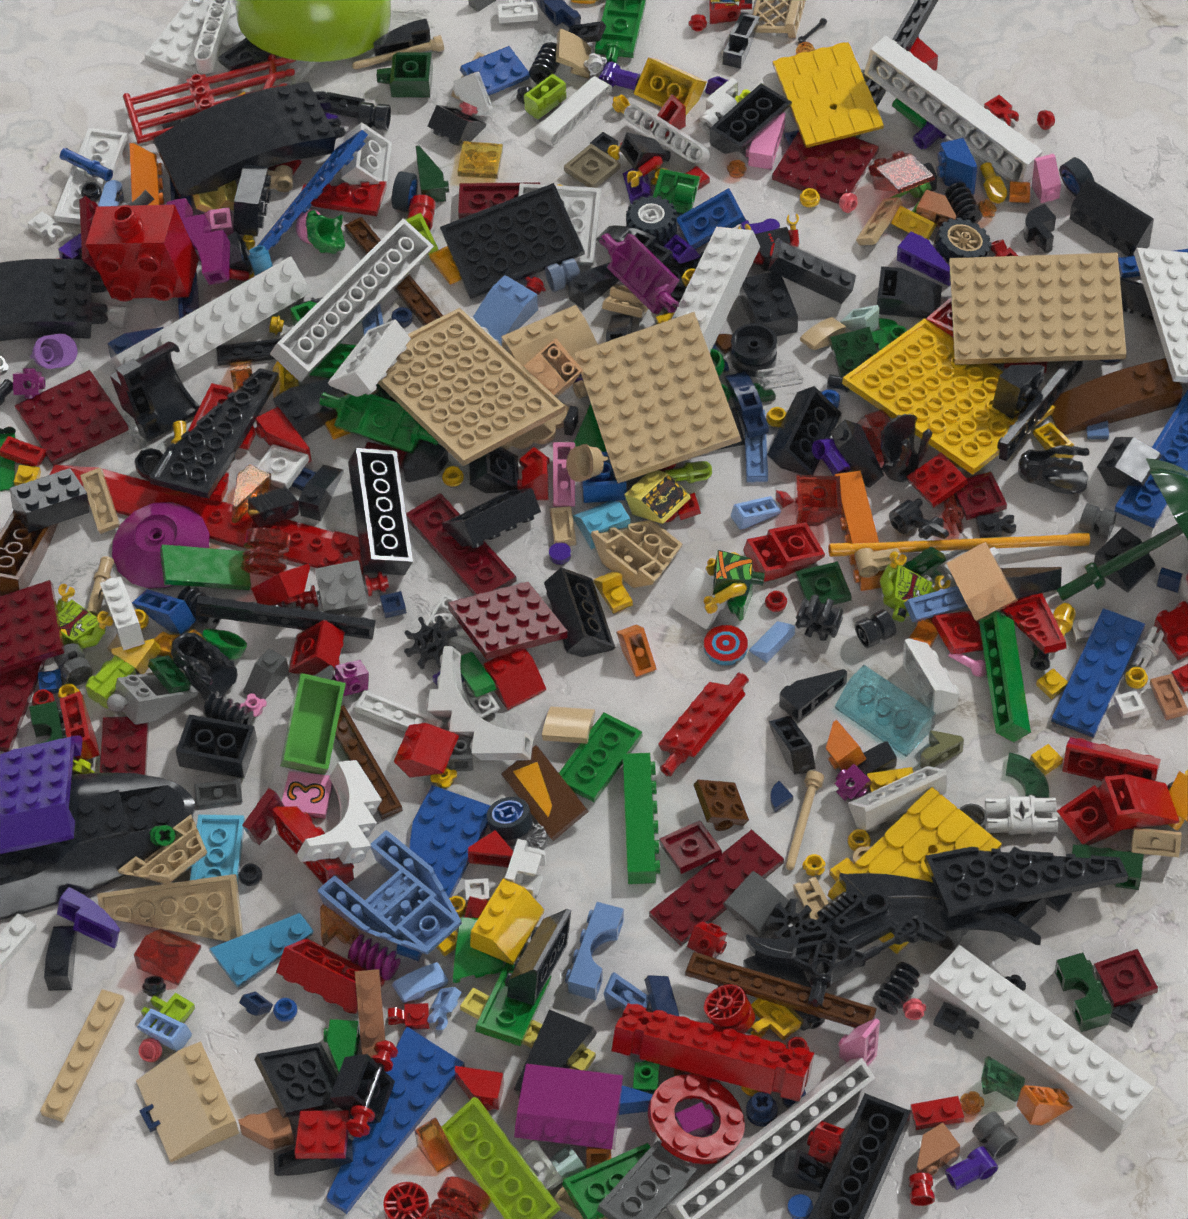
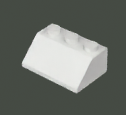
M361 122L346 134L345 141L360 130H363L368 134L364 139L365 145L358 152L355 151L353 154L354 159L347 166L344 165L342 167L340 178L350 185H361V182L379 184V181L388 180L392 142Z
M910 638L905 639L902 666L932 716L956 708L958 697H960L959 689L955 684L951 683L947 669L945 667L942 668L936 651H932L928 643Z

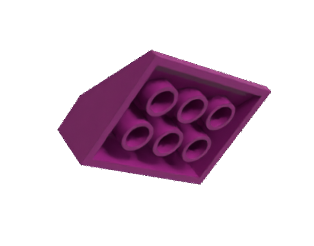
M526 1064L516 1116L514 1138L615 1150L624 1075Z

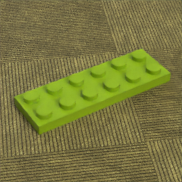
M473 1097L438 1129L504 1219H551L561 1210V1207L478 1098Z

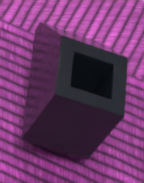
M427 441L417 445L412 457L406 460L403 465L405 481L409 483L438 476L449 461L448 451L440 444L434 445Z

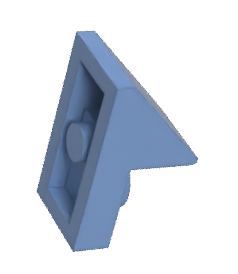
M615 972L611 974L603 992L608 1010L617 1007L624 1010L628 1003L639 1004L647 1008L650 1001L648 995Z

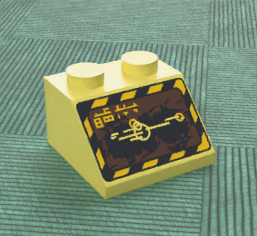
M659 470L647 473L624 494L632 515L661 524L665 523L691 498L668 473Z

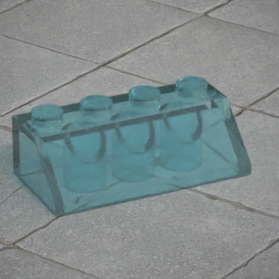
M863 665L849 679L835 705L836 710L883 742L888 741L893 749L905 757L935 727L936 713L866 665Z

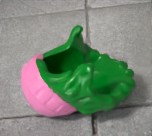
M310 209L306 213L302 212L296 222V232L300 240L313 245L320 253L336 254L345 248V239L341 229L343 215L331 219L321 215L314 209Z

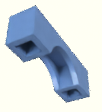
M596 902L594 910L590 909L587 930L583 929L580 936V943L582 944L579 950H575L572 960L574 966L572 970L568 969L565 983L568 984V993L593 1000L597 999L603 982V969L594 962L592 954L601 944L618 940L624 923L623 908Z

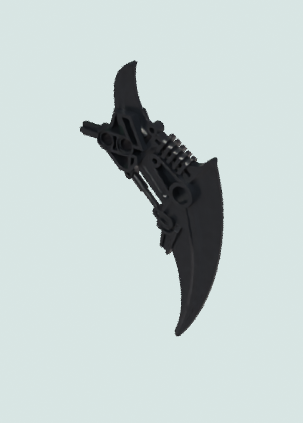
M840 873L839 881L846 889V892L840 893L839 896L817 912L819 919H808L806 930L800 934L779 939L746 935V944L756 956L771 962L791 964L811 974L810 984L812 989L808 1003L813 1004V1007L822 1006L826 989H829L833 982L854 971V968L865 966L867 960L880 954L882 950L893 944L916 943L919 940L938 944L941 940L946 939L945 932L985 930L1017 936L1035 945H1041V936L999 908L947 917L933 882L876 873ZM890 932L894 934L893 938L879 946H874L863 953L856 951ZM810 959H813L812 965L809 964Z

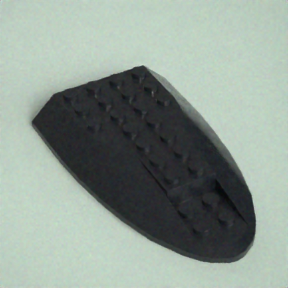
M104 772L72 775L69 811L75 820L74 839L0 854V920L14 917L17 913L21 915L58 904L60 897L68 887L85 894L126 876L118 872L121 867L134 857L144 861L162 847L161 845L156 846L150 841V831L154 826L168 825L173 829L189 815L194 816L195 801L191 794L175 782L137 773ZM160 831V832H159V834L161 835V837H160L159 840H165V839H166V838L164 837V833H165V832H163V831Z

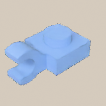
M456 987L440 989L430 1008L433 1012L428 1016L427 1022L434 1023L438 1019L436 1029L444 1030L448 1024L446 1015L455 1009L458 1004L457 1000L462 992Z

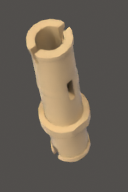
M107 556L100 558L98 571L93 577L95 582L87 607V611L96 617L101 610L104 599L100 583L111 578L110 574L114 564V560Z

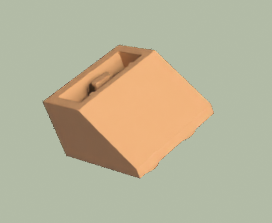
M556 338L524 365L529 373L556 398L564 393L584 371Z

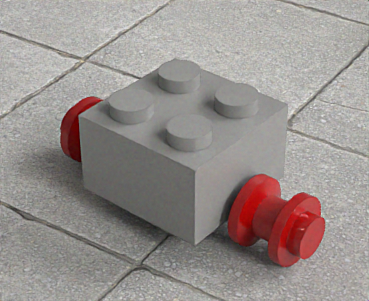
M359 560L315 569V575L319 591L316 594L315 586L312 585L310 591H305L297 596L298 601L295 604L296 607L300 606L302 610H305L307 604L319 607L318 600H321L323 612L329 614H340L368 608L365 590L367 589L368 597L372 596L373 591L380 590L382 594L386 593L385 589L389 588L387 575L383 576L382 572H378L377 577L374 578L364 575V582Z

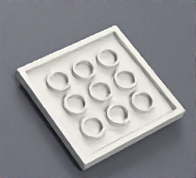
M520 183L519 196L547 185ZM555 185L585 251V255L575 258L577 265L594 266L601 188Z

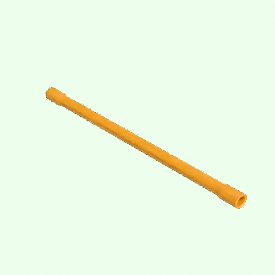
M1070 533L1067 535L856 544L830 543L828 552L830 557L855 555L858 550L863 548H871L873 551L897 548L900 553L922 552L929 547H933L938 551L971 550L984 542L987 543L990 549L993 547L996 549L1048 546L1074 547L1089 546L1090 535L1089 533Z

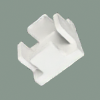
M518 839L505 879L523 886L533 898H537L543 882V876L536 874L539 866H545L546 852L528 847L526 840Z

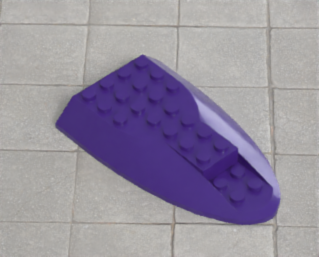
M81 735L13 749L0 754V854L74 839L75 820L69 811L73 757L81 755Z

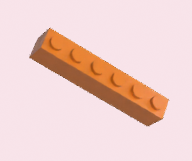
M861 471L835 474V483H831L832 495L837 496L835 502L836 511L841 513V530L846 532L844 542L850 544L879 543ZM850 555V565H854L855 568L853 570L854 582L859 584L860 591L881 588L880 578L885 570L878 571L872 577H861L855 556Z

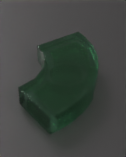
M1009 752L1006 776L1012 777L1021 783L1025 790V796L1032 795L1035 798H1049L1047 779L1035 766V763L1026 757Z

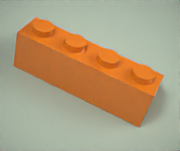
M129 143L132 202L146 190L154 198L148 205H163L164 195L163 192L160 193V190H164L162 177L159 178V175H163L162 163H158L156 154L134 143Z

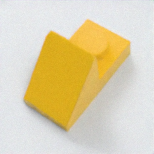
M612 571L593 579L596 588L613 614L633 605L632 598L622 584L621 573Z

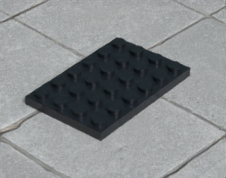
M554 183L440 227L470 299L489 292L504 275L514 281H518L544 271L547 266L556 263L559 265L562 261L585 255L583 246Z

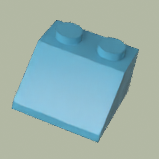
M614 500L573 515L575 523L591 549L596 548L591 537L592 531L598 530L599 533L609 531L611 527L622 529L627 528L628 524H630V517L621 502Z

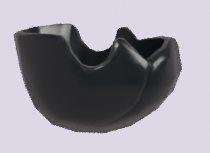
M153 448L141 450L134 461L136 472L142 478L149 480L163 453Z

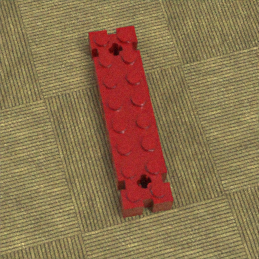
M630 1003L627 1004L622 1017H620L615 1026L611 1049L612 1052L630 1056L631 1053L640 1055L639 1059L768 1094L774 1091L781 1093L780 1097L800 1102L804 1088L809 1081L814 1059V1052L807 1051L805 1048L786 1049V1045L779 1041L761 1039L756 1035H746L733 1029L716 1027L707 1022H697L685 1016L667 1014L662 1010H656L653 1013L647 1012L646 1008L642 1005Z

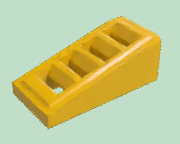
M1051 422L1033 430V435L1045 450L1060 445L1074 446ZM1054 454L1051 457L1073 458L1075 455Z

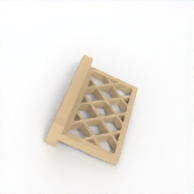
M777 0L756 1L753 15L759 16L760 21L763 20L765 22L762 26L757 27L756 33H788V38L797 37L806 0H778L781 3L775 7L771 3ZM765 7L769 8V10L764 12L763 14L760 12V10ZM784 7L788 9L782 14L778 12ZM772 14L777 16L772 20L767 19ZM781 20L784 22V26L774 25Z

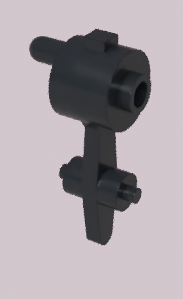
M919 498L914 501L905 500L889 512L891 525L902 534H907L917 527L919 528L918 536L925 540L931 536L945 539L950 535L948 530L943 528V518L935 516L931 520L924 519L920 510L923 501Z

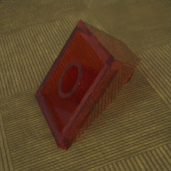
M158 929L143 938L134 953L137 969L154 976H159L179 986L202 947L170 932Z

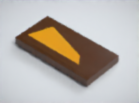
M537 745L532 748L531 760H517L501 773L518 797L526 801L531 814L544 827L546 833L553 841L589 812Z

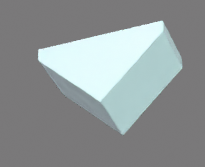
M874 305L853 309L840 322L851 331L870 327L871 332H874L878 328L879 307Z
M569 1144L549 1159L563 1179L587 1169Z

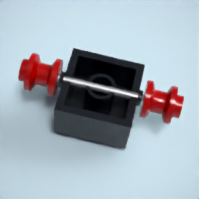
M383 1040L375 1044L374 1051L377 1055H372L371 1057L368 1054L347 1056L343 1060L330 1099L341 1110H349L351 1119L346 1122L345 1127L354 1137L368 1135L370 1127L367 1124L380 1123L395 1083L386 1072L392 1070L393 1062L390 1059L395 1058L398 1054V1049L390 1041Z

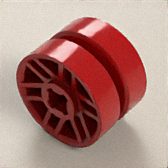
M728 984L714 989L705 999L704 1011L713 1026L733 1029L744 1034L755 1021V1011L743 989L737 985Z
M401 1182L391 1187L386 1193L383 1202L386 1219H431L428 1194L420 1185L413 1182Z

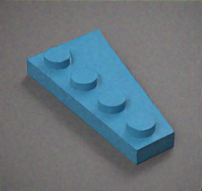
M298 913L209 948V952L238 988L279 959L286 946L310 937L314 931L303 916Z

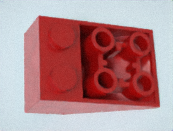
M1128 774L1104 777L1099 795L1112 831L1180 822L1166 783Z

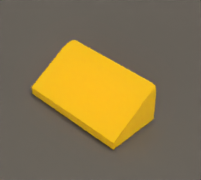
M277 361L273 367V372L279 373L280 379L273 389V398L289 388L299 386V380Z

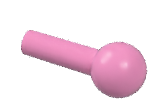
M949 653V657L969 667L973 675L977 677L987 675L984 660L975 661L962 653L953 655Z

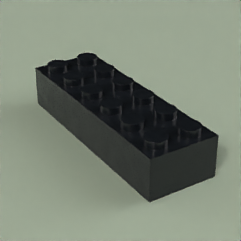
M355 448L348 461L363 573L378 574V572H382V574L405 575L413 563L397 451Z
M864 1094L809 1219L869 1218L909 1127L910 1110L869 1094Z

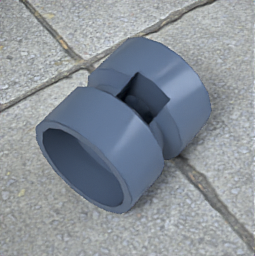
M574 258L562 261L560 266L556 263L545 267L546 279L553 292L565 289L566 284L568 285L570 281L580 274L579 267Z

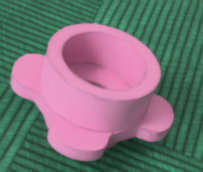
M255 694L247 695V700L241 703V708L246 706L248 713L253 711V717H257L263 712V707H266L267 702L265 699L257 698Z

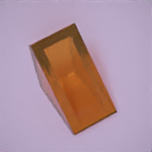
M252 360L230 364L234 390L240 389L243 386L242 383L253 374Z
M437 1118L431 1119L414 1130L417 1147L437 1173L458 1160Z

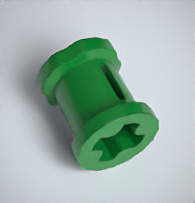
M168 825L154 826L150 831V841L156 846H168L175 839V832ZM160 831L165 832V840H159L161 837V835L159 834Z

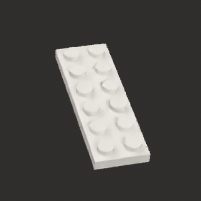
M88 128L78 154L92 161H99L102 166L112 169L114 175L128 139L127 133ZM74 165L55 211L54 219L58 222L80 224L79 199L83 198L81 195L83 185L87 182H95L103 191L104 185L108 181L97 176H91L87 171ZM101 196L98 199L93 200L97 203V205L99 204Z

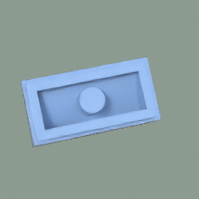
M777 621L749 651L767 663L795 635V626Z

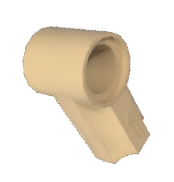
M281 165L276 167L275 171H268V175H271L270 188H275L279 192H288L293 188L292 168Z
M863 548L858 550L854 556L860 576L865 578L872 577L878 571L885 570L887 565L891 564L889 558L891 552H898L897 560L899 559V549L873 551L871 548Z

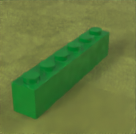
M994 611L979 620L995 731L1004 738L1015 742L1031 733L1014 620L998 611Z
M650 753L623 754L628 884L656 883V874H660V860H655V854H659V840H654V834H659L658 820H653V814H658L657 800L652 801V795H657L656 781L651 779V775H656L655 761L651 762Z

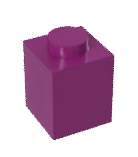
M702 1102L675 1113L678 1125L685 1132L696 1137H705L712 1134V1123H715L710 1109L706 1110Z

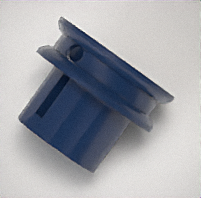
M757 1092L747 1102V1119L755 1126L765 1127L777 1118L778 1106L770 1094Z

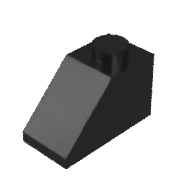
M794 1149L780 1153L775 1158L772 1177L790 1188L820 1193L830 1169L801 1150Z

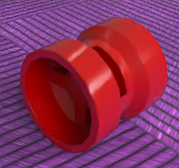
M929 1173L910 1175L908 1177L909 1187L912 1189L909 1195L910 1203L915 1206L933 1204L935 1202V1195L931 1189L934 1184L933 1176Z

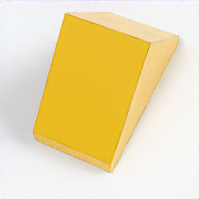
M154 639L144 641L145 644L127 650H123L122 646L113 648L111 653L134 666L137 673L144 674L149 668V660L157 657L161 647Z

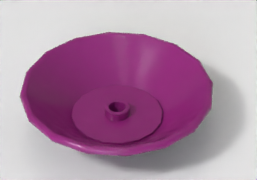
M173 502L152 503L134 511L120 524L112 542V559L118 572L132 584L148 589L169 588L174 585L164 584L160 554L161 545L209 548L210 533L203 518L190 507Z

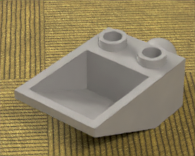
M153 672L128 675L127 677L117 678L115 693L108 698L107 706L113 712L122 710L134 724L156 721L196 697L198 691L191 685L189 691L170 694Z

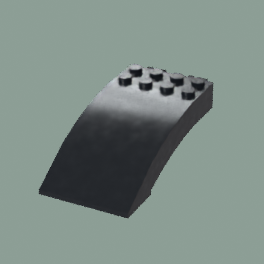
M302 82L251 92L214 105L192 115L157 136L153 142L178 196L185 197L218 191L219 187L241 177L244 164L269 168L295 160L332 154L336 139L343 137L346 131L341 126V121L338 118L327 119L324 110H328L332 106L331 101L327 99V93L325 91L314 92L309 82Z
M25 259L0 262V341L41 338L54 334H66L71 338L91 339L92 324H104L108 321V315H106L108 307L106 304L91 303V293H103L107 289L99 272H91L90 266L80 259Z

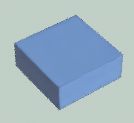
M1108 421L1087 426V439H1109Z

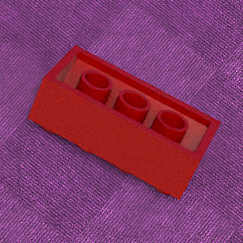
M1070 737L1066 745L1062 772L1102 782L1104 777L1124 774L1156 781L1161 759L1151 755L1134 753L1127 749L1110 747L1106 744L1089 742L1082 738Z
M281 806L272 809L277 834L296 855L305 839L325 834L321 827H315L310 815L307 812H302L297 806ZM339 857L303 862L323 885L334 875L346 885L354 880L353 863L343 864Z
M307 938L284 948L276 973L282 975L283 979L288 982L303 986L305 991L322 996L324 1001L332 1004L336 1003L343 1007V1010L347 1013H358L355 972L367 971L366 968H361L358 964L352 963L350 960ZM380 976V983L382 988L386 980H384Z

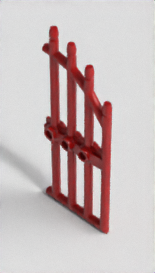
M271 54L268 57V61L210 77H206L205 74H194L191 78L186 79L187 83L131 97L129 93L123 94L122 97L137 144L152 141L172 127L144 135L142 133L143 129L191 117L207 108L235 98L231 97L215 102L213 97L264 83L263 89L278 87L273 86L275 81L295 75V70L291 68L277 72V67L293 63L297 60L284 57L276 59V56ZM269 69V74L215 89H210L209 86L214 83ZM188 90L191 95L136 110L133 106ZM193 102L195 104L194 108L141 122L137 118Z

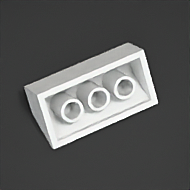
M396 319L368 330L329 380L328 384L356 397L363 394H371L376 390V384L387 375L386 371L397 362V356L406 350V344L411 338Z
M927 766L849 802L848 805L857 828L872 832L880 828L879 825L886 821L890 823L900 818L899 815L907 812L931 787L937 790L940 795L946 794V770Z

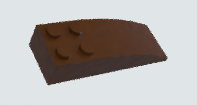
M1162 358L1106 374L1062 393L1054 402V412L1050 416L1056 428L1064 435L1087 430V426L1108 421V424L1178 406L1181 401L1183 388L1180 382L1173 381L1167 359Z
M13 510L0 532V596L29 586L47 552L58 523L28 533Z

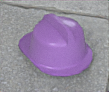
M66 334L43 336L35 342L30 359H34L37 365L46 369L66 367L76 360L78 354L75 341Z

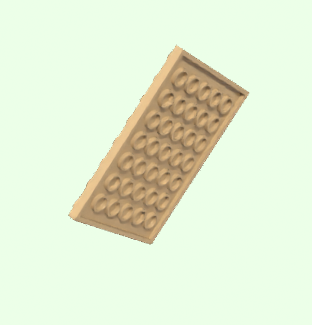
M1118 252L950 258L955 365L1126 359Z
M461 308L409 333L408 336L411 339L406 344V350L397 356V362L386 371L387 375L378 382L398 404L463 466L565 412V405Z
M695 312L574 353L577 363L584 370L581 375L618 483L741 441Z

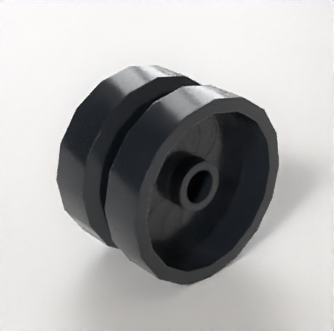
M758 323L744 324L737 328L731 338V363L733 368L738 373L745 371L749 377L754 378L770 373L776 366L777 361L776 334L771 328Z

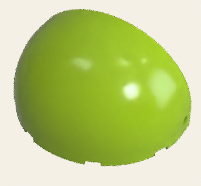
M236 0V16L238 26L243 35L262 50L280 57L299 61H336L358 56L373 49V43L388 33L391 21V0Z

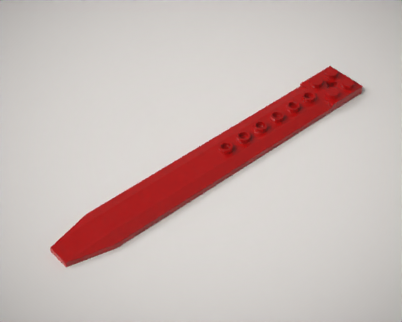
M54 465L49 475L70 468L84 488L80 475L99 467ZM102 469L116 513L130 516L134 511L152 503H177L190 507L203 518L210 533L209 539L303 565L309 564L310 567L314 568L359 560L361 574L363 575L359 539L357 536L339 531L332 532L288 519L259 528L248 515V508L223 501L201 499V497L150 484V481ZM345 553L352 554V556L349 555L347 558H344Z

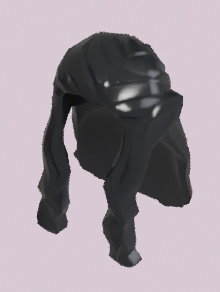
M898 415L897 418H892L881 431V451L884 465L881 469L889 479L896 482L904 483L908 481L907 476L918 469L919 463L925 457V453L929 448L932 431L927 429L923 432L918 453L915 451L914 438L917 421L915 415Z
M1060 445L1044 451L1030 449L1021 455L1018 473L1025 482L1037 484L1053 492L1075 495L1086 490L1089 476L1083 470L1084 467L1081 461L1051 456L1054 454L1088 456L1090 454L1088 448Z
M183 633L173 641L171 645L173 662L184 671L191 685L201 693L204 700L214 690L219 692V696L221 694L225 695L232 685L236 683L238 673L237 668L234 667L235 662L229 660L212 643L207 642L196 633Z

